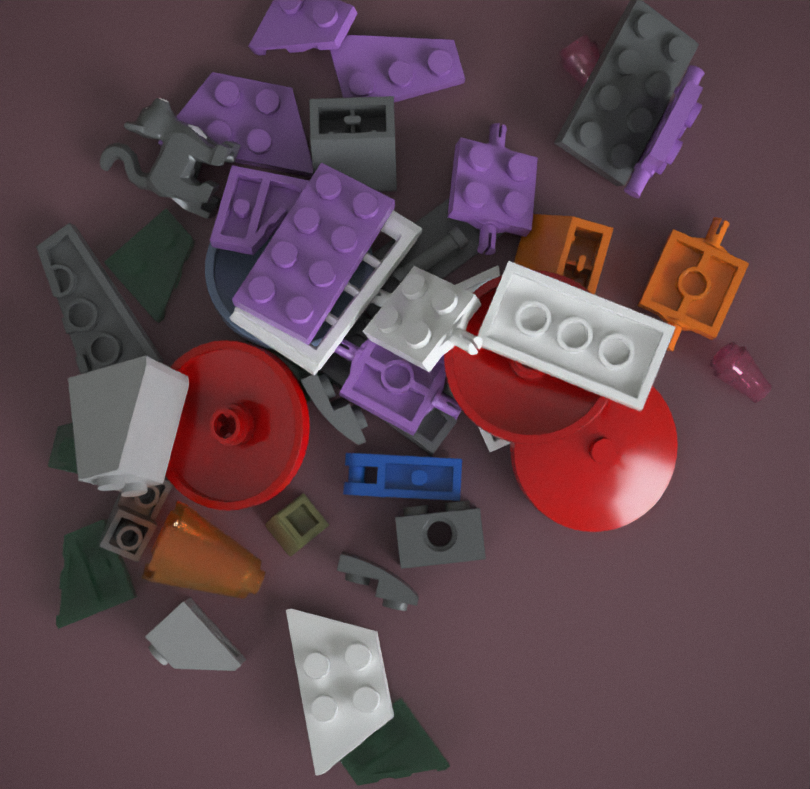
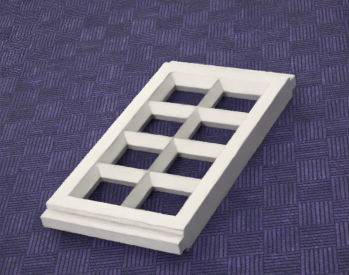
M394 210L392 211L381 231L395 239L396 242L381 261L368 252L366 253L363 261L374 267L375 270L360 289L348 282L344 291L354 297L338 318L329 312L324 321L332 325V327L317 347L311 343L307 345L238 307H235L230 320L315 376L415 244L417 238L422 233V228Z

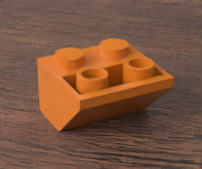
M533 214L532 230L526 237L521 236L514 263L531 270L548 271L563 275L576 281L595 295L614 228L573 216Z

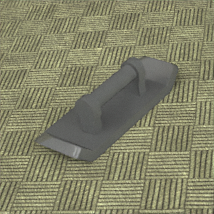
M447 199L415 222L416 225L422 228V233L381 289L393 293L414 266L441 279L446 278L479 254L477 248L480 230L467 222L447 218L449 199ZM496 233V239H498L503 233ZM392 239L374 252L373 256L381 261L396 240ZM370 303L365 310L373 319L381 307Z

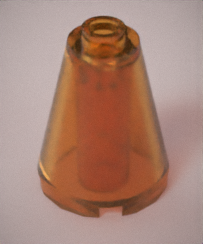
M176 500L174 511L170 510L151 549L153 557L149 564L145 563L141 578L153 583L245 599L249 592L254 595L258 592L266 571L260 569L262 560L188 504Z

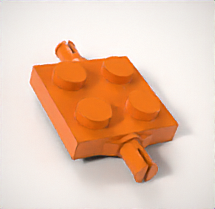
M713 217L705 238L690 237L675 229L669 233L637 304L638 307L658 315L665 323L675 327L667 351L673 352L682 330L693 331L711 340L717 337L747 270L748 262L730 255L723 246H720L725 232L730 225L726 220L721 223L722 218Z

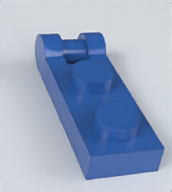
M345 453V465L349 466L348 482H344L343 495L460 501L462 459ZM365 467H378L377 484L365 483Z

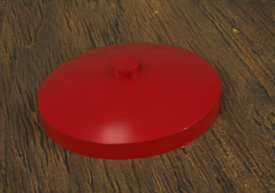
M533 270L591 293L576 281L563 275ZM503 275L486 282L473 292L482 305L469 320L466 328L467 332L478 336ZM454 346L444 354L447 381L454 399L461 410L482 430L508 442L533 445L564 439L591 422L608 401L606 397L482 347L481 349L476 348L478 353L474 355L457 346Z
M231 340L213 341L201 344L184 353L170 366V368L188 376L189 387L165 476L185 497L199 505L216 510H240L259 505L275 497L296 475L305 457L309 441V411L306 398L297 378L276 355L265 348L248 342Z
M654 386L651 387L641 411L608 399L603 409L591 422L564 439L545 444L528 445L513 442L510 444L513 472L522 492L530 503L554 522L567 528L585 532H601L620 528L637 520L652 508L660 499L672 478L678 449L677 432L672 413Z

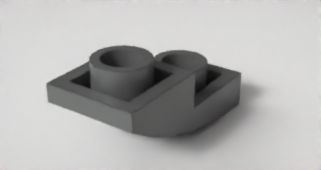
M305 369L299 371L298 375L308 395L323 416L351 441L358 445L365 443L366 439L361 429L368 427L361 408L358 405L350 406L347 399L343 397L330 402L329 399L335 397L336 394L326 373L320 376L316 373L314 376Z
M166 476L163 484L148 487L147 493L144 495L123 497L121 492L119 493L103 530L99 547L139 562L157 527L155 519L173 487Z
M345 552L340 554L337 571L346 573L344 580L363 585H369L370 578L379 580L375 597L383 598L382 606L407 611L408 604L417 606L418 593L399 576L362 557Z

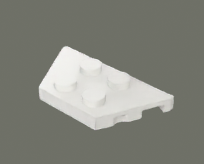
M295 609L286 610L314 770L317 776L326 773L344 756L363 743L371 734L394 717L377 631Z

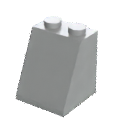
M142 356L68 378L78 480L97 485V489L101 491H119L123 497L141 496L147 493L148 487L163 484L189 387L188 376L148 356Z

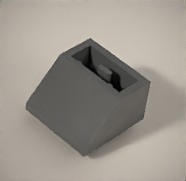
M394 96L309 99L313 174L319 165L323 163L378 192L397 191Z

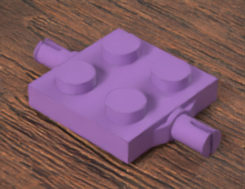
M690 65L680 85L675 88L674 98L666 107L638 163L634 166L631 179L624 188V192L628 195L640 198L649 178L653 177L655 172L661 175L667 164L671 165L680 151L683 142L678 139L681 138L687 127L690 128L702 108V105L696 102L703 90V87L698 84L705 74L699 67Z
M500 123L490 125L489 143L485 144L460 137L455 145L447 218L467 222L476 229H479L480 235L477 251L480 254H483L485 251V255L495 253L496 233L507 232L526 237L532 230L538 157L511 151L506 148L505 137L507 127L502 124L499 128Z
M343 339L334 351V353L351 361L350 374L340 390L339 396L414 436L424 416L432 411L434 407L452 416L454 419L458 418L461 408L454 398L443 393L446 377L444 355H442L432 370L428 372L369 339L360 347Z

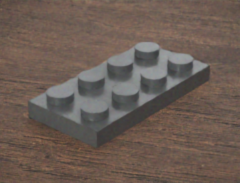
M630 0L554 143L614 185L624 186L699 43L644 1Z

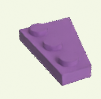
M346 35L339 49L330 50L343 98L394 96L395 103L464 84L465 76L454 40Z

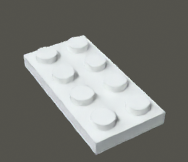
M508 261L478 336L482 339V348L641 411L675 327Z

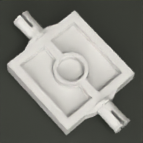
M416 266L410 270L393 293L380 289L371 301V303L381 307V309L363 330L364 334L370 341L428 372L432 370L442 355L454 346L467 351L471 355L478 353L476 348L481 349L482 339L466 331L469 320L482 305L477 296Z

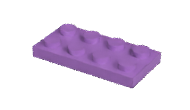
M321 163L232 298L234 306L309 345L394 210L395 200Z

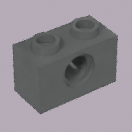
M470 500L445 503V511L429 513L428 505L404 507V516L395 517L401 569L486 559L480 508H470ZM434 522H446L451 528V538L444 545H435L427 537L428 528Z

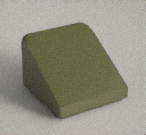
M303 493L275 514L265 526L285 552L292 556L326 529L329 524Z

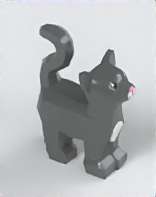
M156 98L151 105L141 110L136 121H127L124 124L127 130L144 138L161 140L163 142L160 153L150 172H142L138 157L128 145L118 142L108 145L102 151L100 166L104 171H108L115 160H122L129 181L138 188L151 190L160 197L172 198L183 209L204 218H214L221 201L214 193L218 191L220 184L212 180L205 181L204 183L197 180L202 163L215 166H223L224 162L234 163L241 145L234 141H225L222 144L217 143L199 127L180 121L171 110L169 101L163 98Z

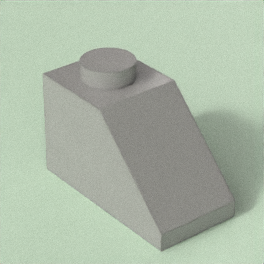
M192 598L183 601L145 636L151 643L148 647L151 654L161 664L167 665L169 663L174 669L235 671L246 660Z

